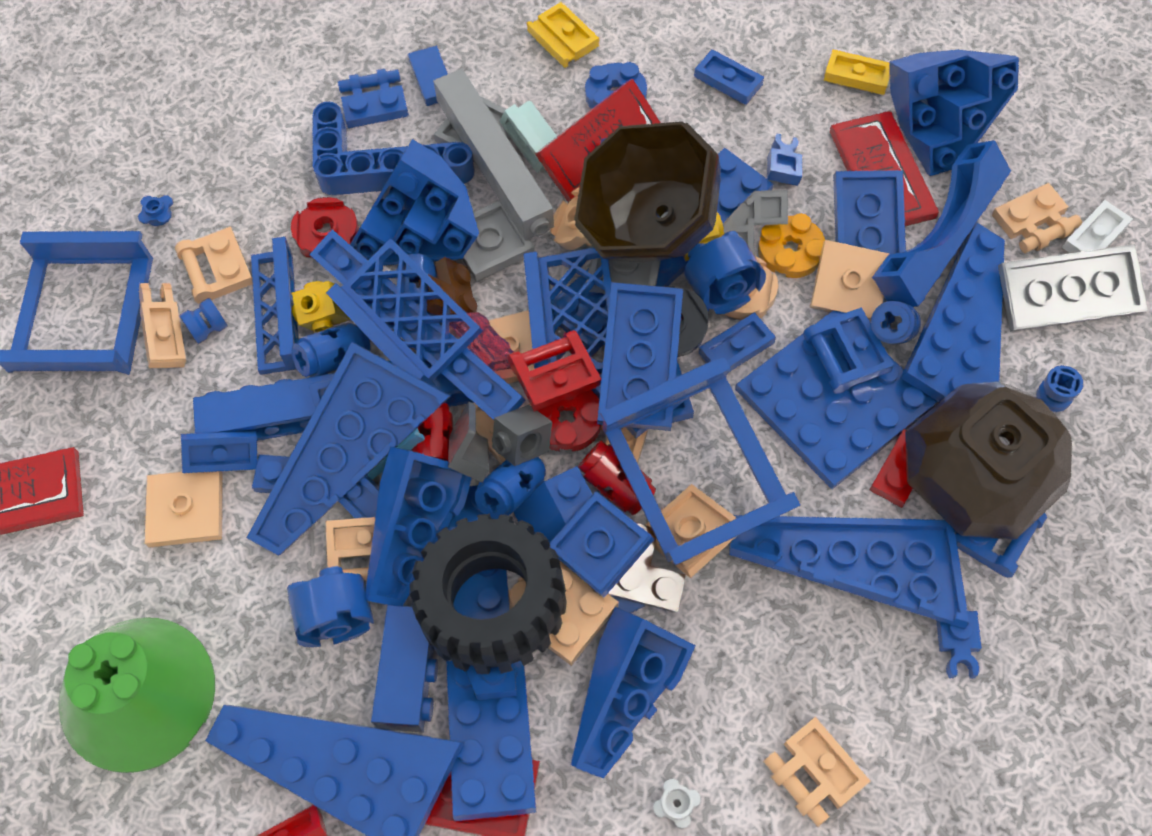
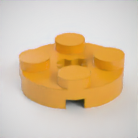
M799 213L794 216H788V224L764 225L758 246L759 258L766 262V267L774 273L776 270L779 273L786 274L785 277L801 278L813 273L818 268L825 237L819 227L812 223L810 217L806 214ZM787 242H795L798 244V251L793 252L791 248L785 249L783 245L786 246Z

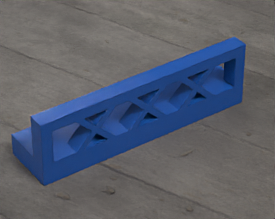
M285 236L272 238L273 252L251 255L257 363L260 375L297 369L292 358V346L299 341L298 323L292 313V306L294 305L292 293L295 292L293 254ZM274 262V274L268 278L261 273L260 264ZM272 287L276 291V302L269 306L262 301V297ZM273 316L278 320V331L274 336L264 330V325ZM277 345L280 349L282 361L266 363L267 353Z

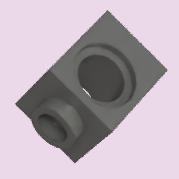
M530 405L494 418L492 448L514 466L548 453L552 421L540 412L533 411Z

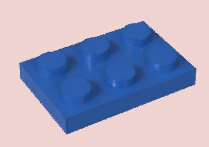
M903 170L836 171L833 174L835 242L889 254L906 251Z

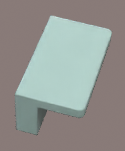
M527 101L520 107L514 104L504 111L499 122L533 169L538 173L544 167L535 153L557 136L531 101Z

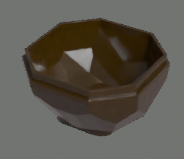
M683 121L619 126L584 158L574 218L575 226L600 256L606 260L645 263L685 256L714 229L721 183L719 155L688 123ZM668 211V214L665 217L661 218V216Z
M1001 382L972 383L958 386L905 432L908 484L959 535L1016 540L1068 490L1072 465V439L1070 433L1041 399L1014 386ZM999 437L1006 438L1009 441V445L1003 444Z

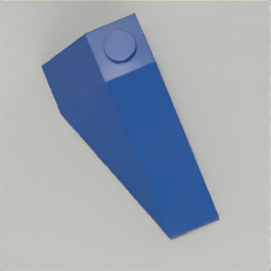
M390 447L379 486L365 591L367 601L392 606L404 605L410 595V583L415 580L412 574L415 562L418 560L424 561L421 551L428 542L435 544L438 541L436 534L449 525L454 515L458 516L466 502L472 480L471 477L449 468L448 461L410 450Z
M578 466L544 481L513 513L518 523L523 520L533 525L534 533L542 532L550 543L593 494ZM613 597L619 602L617 608L629 613L645 607L643 604Z
M615 607L598 644L571 765L604 779L633 742L632 731L643 717L650 720L657 711V708L653 705L665 688L673 691L680 682L696 645L643 618Z

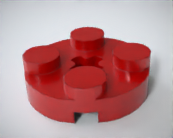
M321 197L313 199L306 203L307 208L301 213L297 211L293 216L291 222L293 239L303 256L313 258L309 254L330 232L321 233L317 231L318 229H323V224H329L330 228L349 244H351L359 230L355 212L337 198Z
M588 390L537 410L552 421L549 449L559 452L560 449H572V452L580 451L596 440L600 433L601 425L597 424L599 399L593 391ZM560 412H574L573 418L575 421L571 423L565 420L561 423L559 421Z

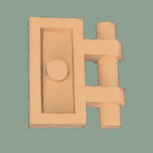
M1050 183L995 208L992 213L993 218L1010 239L1021 234L1024 236L1025 239L1019 242V247L1023 253H1028L1032 250L1039 251L1047 247L1049 242L1056 238L1064 239L1072 235L1074 230L1082 224V219L1079 215H1073L1069 218L1061 216L1065 214L1069 206ZM1044 223H1047L1049 228L1044 230L1037 228Z
M816 717L784 743V746L794 756L785 764L774 751L763 761L773 773L771 778L775 783L786 788L798 803L795 807L803 816L807 814L817 827L830 817L819 804L825 797H828L836 808L839 809L870 782L869 778ZM802 767L818 785L811 793L795 776V773Z

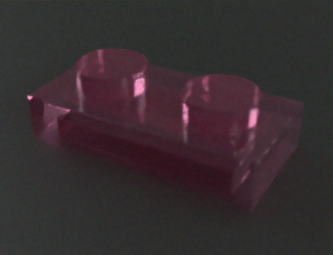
M479 312L467 313L483 330L468 346L469 349L493 371L511 369L508 362V354L514 351L510 348L508 341L493 329L489 320ZM450 322L451 328L460 338L470 329L465 322Z

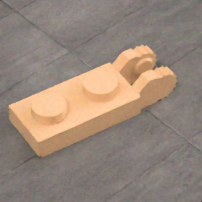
M140 283V315L148 368L184 367L186 363L177 302H174L170 283H162L160 298L162 302H152L149 283Z

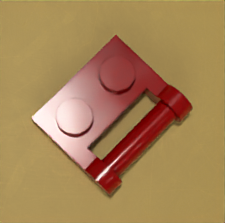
M575 330L564 333L561 339L524 353L516 351L508 354L509 365L517 376L533 411L586 392L601 384V378ZM567 351L572 354L531 371L528 369L530 365Z

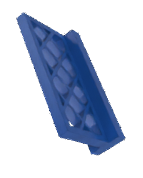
M391 238L341 287L335 283L326 292L394 365L434 387L436 384L433 380L483 332L481 327ZM394 251L399 256L398 270L383 271V261ZM406 264H407L412 270H406ZM405 277L421 278L420 293H404ZM398 278L397 294L381 295L382 279ZM374 279L373 295L359 296L354 291L364 280ZM428 286H429L434 292H428ZM442 299L444 301L443 315L426 316L427 300ZM420 300L419 316L403 317L404 301ZM396 301L395 318H380V302ZM450 308H451L457 315H450ZM450 322H465L470 327L460 339H449ZM426 323H442L440 340H425ZM403 324H418L417 341H403L401 339ZM388 325H394V331ZM424 347H441L440 358L429 368L423 362ZM410 348H417L416 354Z
M595 248L540 258L537 251L524 253L532 349L561 339L555 334V331L565 320L576 327L575 331L579 337L584 332L595 339L593 344L587 349V353L591 358L602 344L605 346L607 327L601 334H598L588 326L598 314L608 320L612 282L609 260L603 259ZM601 258L602 265L593 275L581 268L587 260ZM564 265L569 270L558 281L549 275L548 267ZM576 273L588 280L578 293L566 286ZM594 285L605 291V295L597 304L585 298ZM561 291L572 297L563 310L552 305V301ZM579 303L591 309L582 322L569 315ZM565 353L534 364V369L561 359ZM591 358L598 374H602L603 362H597Z

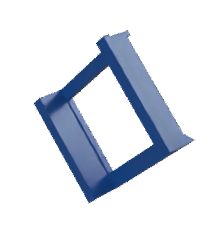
M23 231L20 244L33 258L11 350H0V366L8 373H13V371H117L130 375L141 322L140 283L149 282L153 262L152 255L142 242V233L140 231ZM48 264H131L114 350H27Z
M724 356L600 412L604 420L602 428L667 561H673L674 566L801 506L794 491L786 495L726 378L730 367ZM710 389L768 504L678 546L621 429Z

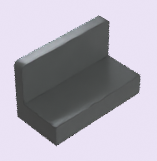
M468 401L449 435L448 467L483 482L489 472L488 439L476 434V405Z

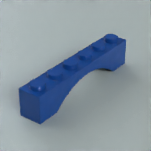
M995 140L966 145L952 165L947 200L933 230L914 248L902 253L888 254L873 275V280L887 301H899L912 307H919L936 280L940 278L949 261L957 253L962 242L972 231L973 226L982 213L987 209L997 191L1001 189L1011 169Z

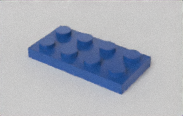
M611 282L597 424L603 425L604 420L600 412L676 378L683 289ZM673 405L627 427L671 431Z
M446 661L450 740L465 742L451 770L454 821L536 813L525 666L522 665L521 661L514 663L517 696L477 700L466 672L456 668L452 661Z

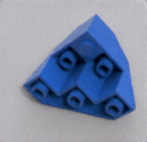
M957 49L916 53L889 61L890 93L899 126L929 176L952 170V165L966 145L979 142L1018 90L1019 57Z
M412 139L350 245L367 260L390 238L407 255L424 254L433 261H439L443 257L451 260L463 259L479 235L467 188L441 156ZM393 251L383 261V266L398 265L399 256Z

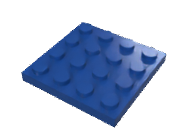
M832 311L817 323L844 313ZM803 334L738 382L735 388L747 403L832 490L901 435L903 429L907 430L928 413L937 403L935 399L901 379L900 377L904 369L891 357L890 359L894 364L891 372L853 385L848 390L835 394L829 384L831 379L813 345L807 343ZM833 334L825 336L843 372L850 371L851 368Z

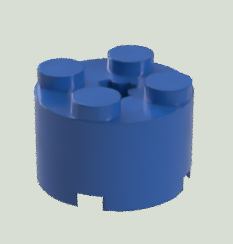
M729 231L722 237L706 244L699 243L688 253L689 260L684 271L685 278L693 291L703 300L708 312L709 309H713L716 314H726L737 310L751 300L748 295L755 288L759 292L765 284V270L745 240L736 231Z
M333 566L320 571V577L309 581L295 582L287 587L288 602L297 643L303 647H321L320 640L332 638L333 645L349 641L369 631V623L374 624L370 602L365 598L366 586L364 578L360 574L343 573L342 567Z

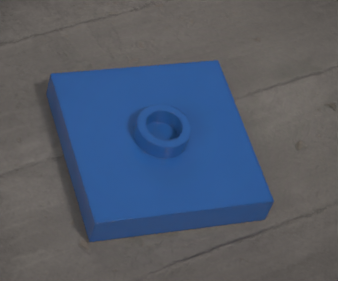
M595 491L550 542V548L555 549L560 562L600 596L605 598L651 545L654 538Z

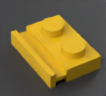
M562 1L540 14L538 20L533 23L531 21L527 22V31L564 68L573 59L577 61L599 47V37Z

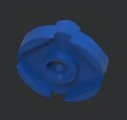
M633 62L608 63L592 67L585 83V98L588 106L591 109L613 93L609 89L620 87L630 79L635 81L646 99L647 82L643 74L639 72V67Z

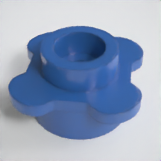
M147 195L141 199L142 211L138 214V220L142 224L149 223L152 226H161L171 219L172 212L170 207L173 205V200L170 196L164 195L158 198Z

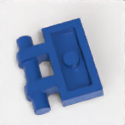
M386 68L376 70L377 73L360 77L358 74L349 75V79L337 81L340 93L353 92V95L341 97L348 129L409 116L402 85L389 86L391 83L401 82L398 69L386 71ZM380 86L379 90L362 92V89Z

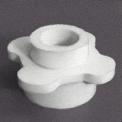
M669 779L664 783V793L661 799L654 803L653 810L656 816L660 818L667 817L674 821L676 827L683 829L690 825V814L693 808L700 804L701 798L696 790H689L685 786L679 785L676 779ZM679 800L681 802V806L675 807L673 805V801Z

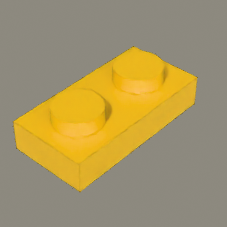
M832 49L823 81L885 95L890 78L889 62Z

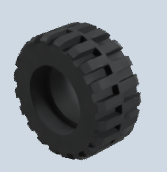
M490 514L478 515V520L468 522L467 518L456 521V528L449 531L445 527L436 534L438 541L435 544L431 542L426 544L421 551L424 561L418 560L415 562L412 570L415 580L410 583V597L413 601L412 609L429 645H433L436 653L443 660L448 661L452 659L456 668L467 671L470 665H473L477 674L489 675L490 668L499 667L500 673L512 671L511 664L521 661L522 665L525 666L534 660L532 653L538 649L544 653L551 645L549 634L557 635L563 624L561 615L566 613V588L555 549L550 548L549 540L542 532L535 534L533 525L523 520L519 521L518 525L514 524L512 516L501 514L498 519H491ZM489 569H504L516 573L526 582L525 591L518 603L500 616L490 619H474L458 613L454 608L455 597L461 586L470 577L479 572Z

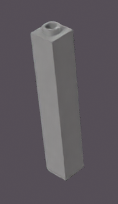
M461 68L434 80L436 99L462 142L470 147L475 163L523 239L528 240L534 236H541L547 233L549 229L554 227L553 207L464 70Z

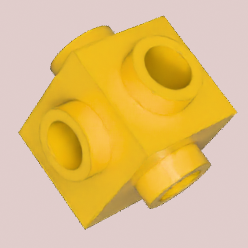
M314 281L303 286L304 289L292 293L294 302L292 313L299 326L317 333L332 328L333 325L351 320L326 294L335 283L331 281Z

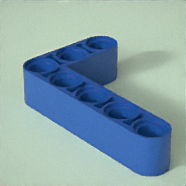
M329 101L318 104L313 110V169L321 191L327 195L382 191L408 146L347 151V129L338 104ZM463 142L423 145L441 156L464 184L472 180L475 168L472 151L467 144Z

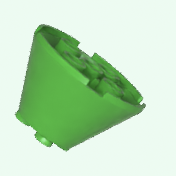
M152 617L135 618L119 622L101 631L84 643L76 645L68 655V664L59 694L60 723L71 747L89 763L108 771L120 773L146 771L175 758L190 745L189 742L197 734L202 724L206 723L213 706L216 686L215 673L206 648L193 633L183 626L169 620Z

